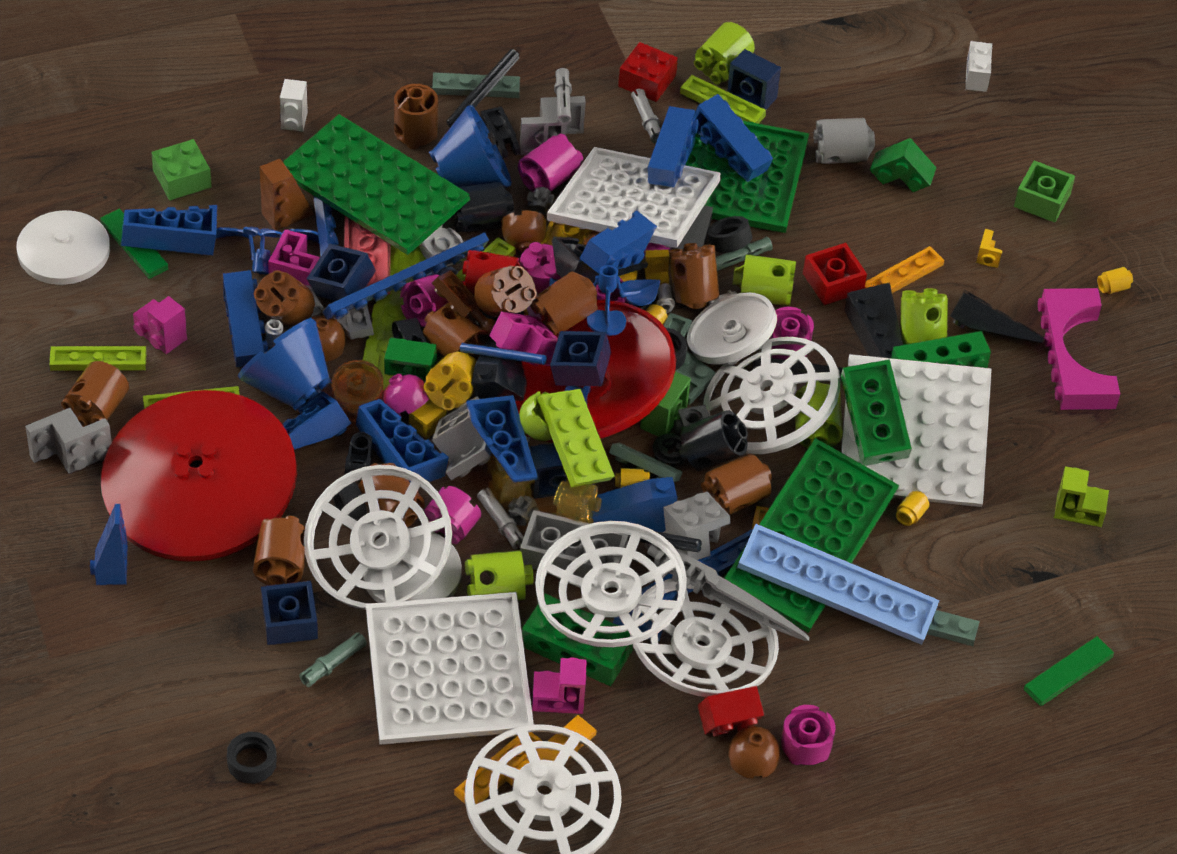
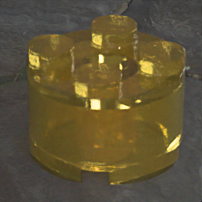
M491 456L487 462V474L492 473V481L488 482L489 488L498 502H511L513 498L519 499L520 496L532 497L531 483H534L535 480L513 482L497 458Z
M566 479V482L562 481L558 486L553 505H557V513L552 512V515L569 518L577 522L594 523L592 519L594 512H599L602 499L597 497L598 487L588 484L571 488L568 479Z

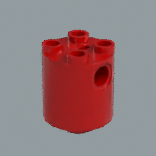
M469 250L467 261H464L462 274L465 275V281L462 282L475 294V286L481 276L500 268L521 266L519 258Z

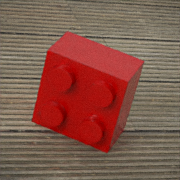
M639 42L620 67L618 87L630 92L634 91L636 94V89H643L647 99L657 102L676 77L678 57Z
M846 243L805 256L803 275L823 305L847 298L848 292L865 289L867 273Z
M757 686L708 696L697 705L705 735L713 733V737L728 734V731L734 728L740 731L746 727L756 725L758 720L765 716Z

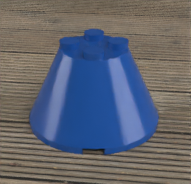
M472 105L464 109L435 148L429 151L434 163L438 164L436 171L439 176L457 187L501 182L503 187H509L512 180L497 145H492L488 138L489 130Z
M312 318L298 323L273 341L276 345L269 351L263 352L261 350L241 369L238 373V378L242 382L291 406L295 411L306 403L305 400L308 398L311 400L321 393V390L331 384L332 380L329 377L317 323Z

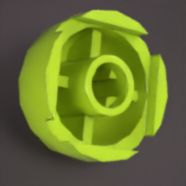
M540 391L525 400L520 408L519 418L524 432L531 438L538 441H548L552 437L537 398L549 393L544 392L540 394Z

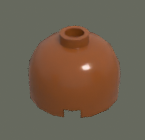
M526 210L521 211L522 215L514 216V212L506 215L501 220L502 234L505 242L520 252H524L533 242L542 243L546 237L547 227L544 215L539 212Z
M324 315L312 317L317 323L325 361L335 360L342 355L346 345V335L342 325L334 318L327 320Z
M750 726L740 730L735 734L729 745L728 756L730 765L739 775L753 779L754 776L761 775L762 778L769 776L779 764L780 746L776 737L769 730L759 726Z

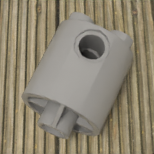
M865 118L820 119L816 121V130L813 133L814 143H818V150L815 152L816 163L866 162L874 149L875 135L874 131L867 125Z

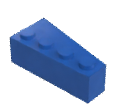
M717 94L698 105L695 111V119L699 120L697 133L702 136L700 140L705 145L710 143L720 158L726 157L729 166L747 182L769 169L773 160L770 152L761 145L756 135L750 132L742 119L733 112L727 101Z
M669 106L648 165V183L675 187L678 179H681L683 168L696 142L695 133L698 130L699 120L695 119V110Z
M209 205V209L189 206L188 210H176L175 207H167L163 211H156L154 208L124 210L121 246L213 255L217 230V205Z
M251 270L223 274V298L226 304L230 335H232L231 340L236 367L245 366L261 350L263 352L268 351L267 341H262L261 334H265L264 322L258 318V313H261V310L254 297V291L258 286L257 279H252Z
M381 399L359 406L356 426L360 432H365L371 436L372 448L383 464L394 463L397 467L408 469L420 475L428 482L445 476L449 457L445 453H439L435 450L434 444L428 439H422L413 426L403 423L401 416Z

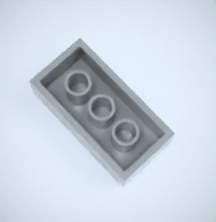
M533 510L520 547L524 565H532V569L538 570L541 559L558 539L568 532L590 523ZM609 533L590 537L595 549L603 547L626 548L628 544L627 534ZM581 540L563 550L554 559L552 564L566 570L576 558L586 553ZM609 555L599 558L602 564L620 563L623 556ZM590 561L581 565L573 574L584 578L593 568Z

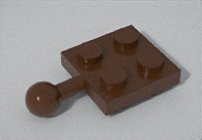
M451 270L438 276L432 282L435 292L441 298H446L449 301L451 309L457 315L466 317L470 314L480 324V327L486 331L485 336L490 337L496 321L491 318L487 319L480 312L474 294Z

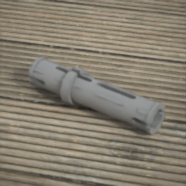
M560 68L556 70V84L554 86V92L557 95V122L561 125H567L571 122L570 93L572 92V86L569 83V71L565 68Z
M636 89L638 97L634 91L631 97L643 120V128L648 131L651 141L656 143L657 135L661 131L660 121L654 115L645 91L643 89Z
M486 488V492L484 489L481 490L477 498L498 525L499 533L507 538L513 549H518V547L520 549L524 536L518 530L516 521L508 516L489 488Z

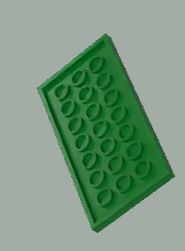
M340 114L283 161L299 187L406 255H409L470 200L469 193Z
M815 438L759 525L852 564L897 492L899 485ZM743 549L724 579L751 594L792 624L809 633L826 605L737 568L744 552Z

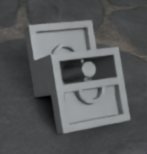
M585 96L570 97L571 122L567 125H561L557 122V97L541 98L540 117L521 118L520 155H527L549 138L560 133L565 136L566 134L584 133Z
M476 396L471 400H478L479 398ZM466 403L439 419L432 441L441 453L443 452L449 457L446 474L451 480L458 476L464 477L471 471L472 467L477 464L481 466L489 461L492 451L473 426Z
M71 408L26 425L29 453L33 462L35 463L57 454L68 473L81 470L95 462L103 461L111 445L110 425L105 418L82 427Z
M708 492L696 494L693 497L676 501L664 507L666 531L663 533L696 538L702 541L700 552L679 550L696 560L711 555L708 531L730 524V515ZM645 543L647 550L652 544Z

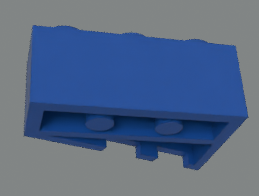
M635 211L632 213L630 220H620L617 223V228L613 230L607 228L589 239L580 260L598 274L600 268L604 265H612L617 269H622L639 264L645 256L644 251L657 226L640 212Z

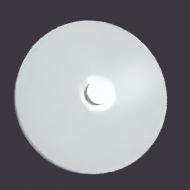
M55 211L41 215L23 228L17 240V255L22 268L33 278L49 284L65 285L86 280L102 269L110 254L109 236L104 226L92 216L77 211Z
M738 293L727 296L709 305L694 319L687 333L688 346L692 354L704 363L725 364L737 361L759 349L770 338L777 323L776 311L768 298L757 293Z
M431 532V548L426 562L437 567L444 550L445 538L435 532ZM383 535L378 538L374 545H383L386 542V536ZM424 535L410 539L408 552L420 557L424 544ZM452 544L440 575L429 588L412 600L453 597L461 581V560ZM402 560L391 568L393 580L406 574L413 566ZM368 569L363 576V581L383 583L382 571ZM419 570L409 581L395 587L396 600L416 591L429 579L430 575ZM367 590L377 603L386 602L385 590Z

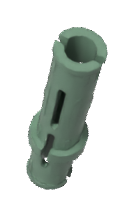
M766 236L763 239L747 244L739 250L717 256V271L744 261L746 254L757 256L771 251L773 248L771 240Z
M356 632L329 654L315 660L316 663L299 674L302 683L310 687L323 676L330 675L335 667L367 645L365 637Z

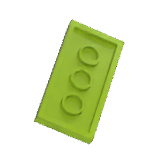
M581 389L544 394L537 398L571 488L609 481L614 478V473Z

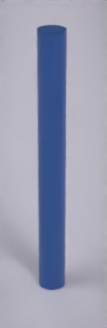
M461 343L460 351L463 353L543 365L547 361L546 355L467 343Z

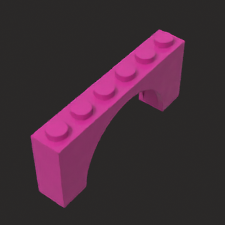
M1098 288L1044 289L1042 298L1038 299V311L1042 312L1041 327L1046 331L1044 342L1045 346L1049 347L1048 363L1052 364L1053 367L1051 379L1052 382L1056 383L1055 399L1059 400L1061 410L1116 409L1119 401L1120 390L1117 376L1102 375L1084 368L1070 356L1063 342V336L1072 327L1088 321H1098L1102 306Z

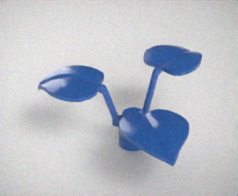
M230 227L217 228L216 238L226 236L247 237L251 250V260L253 261L252 272L269 274L268 261L271 255L270 250L264 249L265 236L281 238L283 233L273 229H259L257 227H244L243 230ZM289 229L290 231L305 234L307 239L319 243L318 233L315 231ZM255 235L261 236L260 249H257L256 253L253 242Z
M612 265L602 266L599 270V276H595L593 284L595 288L598 285L600 290L606 293L605 311L597 310L587 316L588 327L595 332H606L607 335L621 333L626 327V317L621 311H609L610 293L617 288L620 297H626L628 303L639 306L648 305L656 299L660 280H629L620 284L618 269ZM550 278V285L558 280Z

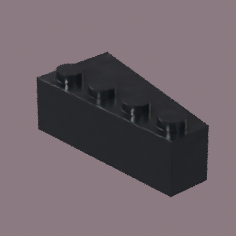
M890 282L847 293L844 311L868 356L891 358L893 347L901 346L903 342Z

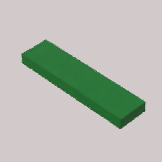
M119 208L101 217L100 222L121 246L124 213ZM121 246L148 279L169 270L167 262L156 250Z
M1096 636L1025 684L1024 691L1041 707L1113 658L1114 652Z

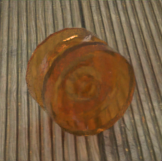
M352 360L342 364L332 376V398L339 403L350 421H356L360 405L377 399L383 401L384 378L381 371L374 364L365 360Z

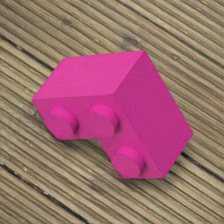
M284 230L268 261L269 274L276 270L286 272L305 286H310L306 278L320 257L307 254V235Z
M168 296L161 302L153 299L133 313L135 332L139 336H144L154 348L160 349L165 354H168L187 340L185 308Z
M501 311L490 333V337L496 342L498 348L546 355L547 361L544 365L550 366L558 338L538 317ZM528 362L529 364H531V365H533V366L543 365V364H536V363H530V362Z
M561 658L560 673L534 671L532 711L583 714L587 660Z

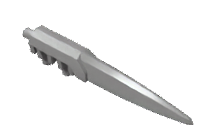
M653 545L649 547L647 554L655 558L654 564L657 567L670 560L662 550ZM677 550L685 566L686 588L689 585L694 586L693 592L695 593L702 589L703 595L712 601L714 599L780 632L809 641L807 634L775 610L717 575L716 570ZM674 568L668 572L673 575L672 580L676 582L678 580L676 569ZM678 581V583L675 585V587H676V589H677L678 591H679V581Z

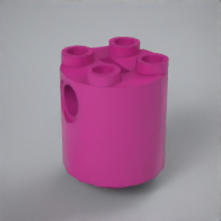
M560 133L557 136H552L519 160V175L524 185L533 193L535 188L545 187L553 191L577 172L581 166L580 162L583 161V155L573 147L564 134Z

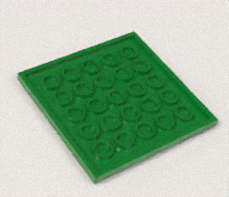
M743 121L744 125L750 132L756 135L757 140L773 157L769 169L749 182L729 166L726 157L720 158L715 153V148L710 143L705 145L700 140L702 136L695 133L696 142L685 166L721 173L718 185L705 203V206L713 207L712 219L720 220L726 217L741 216L748 220L751 227L786 233L809 133Z

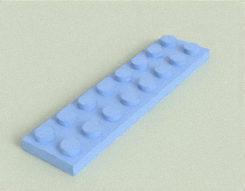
M755 524L737 566L739 569L921 645L940 601L758 524Z

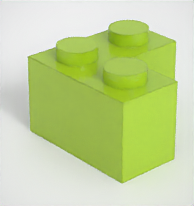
M1065 466L1057 494L1054 518L1102 527L1106 515L1109 490L1087 486L1089 471Z

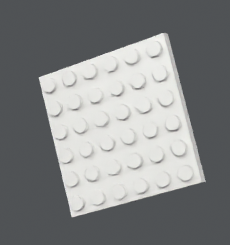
M594 147L547 212V221L556 222L560 225H571L579 229H590L601 233L607 228L610 230L617 228V223L620 220L628 221L632 218V213L638 211L657 226L649 243L677 248L718 185L721 173L684 166L682 177L678 179L675 187L648 183V165L651 158Z
M849 354L848 367L890 359L912 447L909 458L868 465L866 467L899 485L893 498L905 499L911 491H918L924 493L929 502L982 507L991 369ZM866 389L868 392H875L872 389ZM845 399L841 453L861 463ZM871 411L875 415H880L877 411ZM877 433L879 437H886L882 433Z
M516 592L366 604L379 744L498 735L518 727L534 725Z

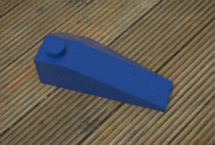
M323 391L299 408L300 414L296 418L287 419L283 423L294 449L329 439L333 436H339L347 430V426L352 424L339 403Z
M514 396L467 401L466 405L473 426L513 482L537 480V472L525 432L520 423Z
M673 477L656 478L576 501L575 506L578 520L581 522L592 524L598 521H623L639 524L653 531L664 532L666 531L664 507L676 502L677 494Z
M120 504L114 505L95 549V560H90V574L95 575L96 585L127 584L128 543Z

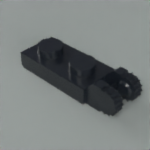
M502 106L481 111L480 116L489 130L493 143L497 145L502 158L508 157V151L505 146L510 143L514 155H520L521 150L516 139V133Z

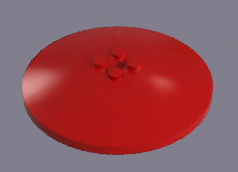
M597 300L598 310L605 311V300ZM611 300L609 311H621L626 317V327L617 335H607L611 355L602 386H590V393L587 396V407L600 439L623 431L647 416L665 397L673 382L676 371V355L673 342L663 324L653 315L639 307ZM587 317L566 330L595 332L588 327ZM522 361L527 387L524 401H515L519 414L525 400L539 391L540 394L544 392L549 394L562 392L566 388V386L555 385L550 366H533L528 362ZM553 439L548 440V441H544V442L554 443V442H553Z
M217 390L184 392L167 397L146 407L129 420L112 441L103 462L101 472L102 496L109 516L115 504L121 505L127 539L140 549L152 555L176 561L192 562L217 559L240 551L256 542L259 538L263 520L281 518L291 501L297 478L296 456L291 439L282 423L273 413L254 400L235 393ZM194 461L202 462L197 468L190 467V464Z

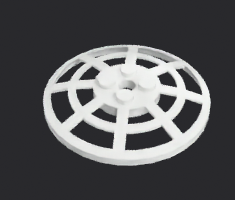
M778 337L768 339L757 349H762L760 353L747 358L737 367L733 365L741 359L725 363L720 367L707 387L703 405H706L710 416V411L722 405L723 411H732L728 402L741 397L744 406L737 414L739 419L748 429H766L767 441L748 442L746 454H766L789 448L803 441L820 428L831 415L838 401L841 385L840 374L832 356L826 349L815 342L803 338ZM781 344L804 346L798 351L788 349L771 350L772 346ZM814 349L820 352L825 358L830 372L815 373L811 362L805 355ZM771 355L790 356L782 364L771 363ZM761 358V366L756 367L750 372L743 369L751 362ZM797 361H800L805 366L807 373L793 375L789 368ZM725 373L730 374L723 385L721 396L710 401L719 380ZM735 376L743 379L740 389L728 393L730 384ZM816 381H831L828 395L819 411H816L808 405L814 393ZM808 382L803 397L799 399L794 396L797 384ZM772 386L770 390L763 391L766 387ZM787 404L793 406L786 413L774 418V412L782 409ZM751 411L757 414H764L765 421L745 420V418ZM799 412L811 418L796 431L777 439L775 426L789 421Z
M392 465L362 467L338 478L316 500L305 526V556L314 578L321 587L336 600L348 606L366 610V604H372L355 601L346 597L355 586L367 590H385L386 602L410 601L429 588L440 575L451 548V519L440 494L420 475L408 469ZM372 476H396L411 481L405 494L390 490L375 491ZM363 480L366 493L350 501L341 511L329 503L343 488L355 481ZM420 487L427 491L434 499L441 511L442 518L429 522L423 509L413 500ZM378 499H393L400 503L395 512L392 513L380 510ZM368 502L370 513L364 515L358 521L348 516L356 507ZM409 507L417 514L422 525L411 529L407 528L402 518ZM324 511L335 519L330 531L329 548L314 550L315 529L319 517ZM343 524L352 530L350 544L337 546L338 533ZM445 528L444 550L440 562L435 567L426 562L431 548V532ZM378 535H385L386 542L383 545H374V540ZM424 535V544L420 557L408 552L410 539ZM354 554L360 564L350 574L343 566L339 556ZM331 558L337 571L347 580L338 591L332 588L324 579L316 560ZM402 560L413 566L406 574L393 580L392 567L399 564ZM368 569L381 570L383 583H369L362 581L361 578ZM419 570L430 575L429 579L416 591L396 600L395 587L409 581Z
M605 521L581 526L558 539L541 559L536 574L535 586L537 601L542 613L548 622L559 632L583 644L597 647H619L642 642L656 635L669 625L683 605L686 596L687 577L681 556L663 536L639 524L623 521ZM609 533L631 535L626 548L603 547L595 549L590 537ZM640 538L657 546L670 560L657 567L648 557L636 551ZM581 540L586 553L576 558L566 570L552 564L554 559L563 550ZM609 555L623 556L620 563L602 564L599 558ZM632 559L643 564L650 572L638 576L629 567ZM590 561L593 568L584 578L573 574L581 565ZM675 568L679 580L677 601L663 600L664 582L662 576ZM547 573L561 579L559 583L561 603L546 605L543 589ZM655 580L657 588L656 597L642 596V586ZM568 583L581 588L582 598L568 601L566 593ZM615 587L618 589L614 593H608L605 591L607 588ZM637 605L650 607L636 621L629 614ZM587 607L595 615L591 622H587L573 610ZM658 609L672 610L662 622L652 629L642 633L638 628L647 622ZM566 612L575 623L586 628L582 635L575 633L561 625L551 614ZM605 617H619L624 624L614 627L600 626ZM628 631L632 636L613 640L593 638L596 632L620 633Z
M672 579L663 581L664 594L677 590L675 585L679 580L676 582ZM656 585L648 589L642 596L655 598ZM689 585L687 588L694 589V586ZM687 588L683 605L679 612L683 613L685 620L681 621L676 627L669 623L663 629L672 635L671 644L659 645L658 633L650 637L651 644L639 642L633 644L640 660L660 680L683 692L701 697L759 686L770 675L776 663L779 650L778 636L775 629L758 622L762 628L748 633L743 624L729 613L731 608L724 604L719 608L706 603L690 602ZM637 605L633 609L632 619L634 621L638 620L640 614H645L650 607ZM665 609L659 615L655 613L650 618L653 622L651 629L662 622L672 610ZM692 610L704 611L715 616L712 620L694 617ZM725 620L732 625L739 635L730 637L727 630L721 626L723 621ZM766 637L769 650L766 667L751 664L754 653L752 641ZM703 641L707 646H701L697 642ZM744 644V661L730 656L732 646ZM644 652L654 653L659 661L674 675L671 677L661 671ZM663 654H675L683 662L682 665L677 669ZM727 664L737 668V670L730 675L721 677L716 668ZM692 668L706 670L710 679L698 678L688 673ZM745 672L760 675L752 683L739 688L729 689L725 684L736 680ZM685 679L697 684L714 685L717 690L701 689L682 683V681Z
M528 725L502 733L481 749L468 771L465 785V805L474 830L482 841L498 854H526L517 850L524 836L535 840H556L560 854H594L605 844L616 826L621 808V787L618 775L611 761L592 741L566 728L552 725ZM551 732L567 736L569 739L565 745L549 741L532 742L528 733ZM512 736H518L522 745L508 751L499 762L484 758L488 751L496 744ZM580 742L591 749L602 760L608 771L594 772L586 759L574 751L578 743ZM548 748L560 752L555 761L540 760L536 749ZM522 752L526 753L530 762L520 770L506 765L513 757ZM572 757L586 773L572 776L569 770L564 767L568 758ZM478 767L493 771L489 784L490 799L475 805L473 784ZM500 774L514 779L513 790L498 796V779ZM612 781L614 803L609 819L596 811L599 799L598 782ZM590 784L591 799L589 805L575 798L576 786ZM543 785L551 789V793L543 795L538 792L537 788ZM515 802L520 811L524 813L519 823L507 814L503 805ZM570 808L583 814L575 823L564 828L561 817ZM492 809L495 810L501 821L514 831L508 845L498 840L487 829L479 814ZM533 819L551 821L553 831L529 829V826ZM590 819L603 828L601 833L590 843L576 851H570L567 837L581 830Z

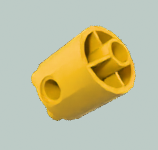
M463 352L449 353L442 358L426 376L424 391L430 400L440 408L448 411L466 403L474 394L471 382L477 360L468 353Z

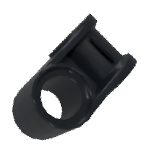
M417 318L392 322L394 338L426 342Z
M358 432L352 436L349 452L346 457L344 475L372 464V438L369 434Z

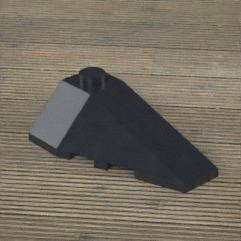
M553 237L552 244L556 273L562 278L573 271L589 278L594 283L595 276H599V274L580 260L586 245L579 244V239L572 237ZM643 259L639 264L618 269V276L647 268L648 263Z
M965 289L950 314V317L954 318L952 322L963 329L965 326L973 329L1041 343L1044 341V336L1018 321H1013L1006 313L997 309L994 310L990 306L991 304Z
M488 337L484 346L498 348L496 342L491 337ZM479 356L471 382L475 396H478L479 399L513 395L515 401H524L527 381L522 361Z

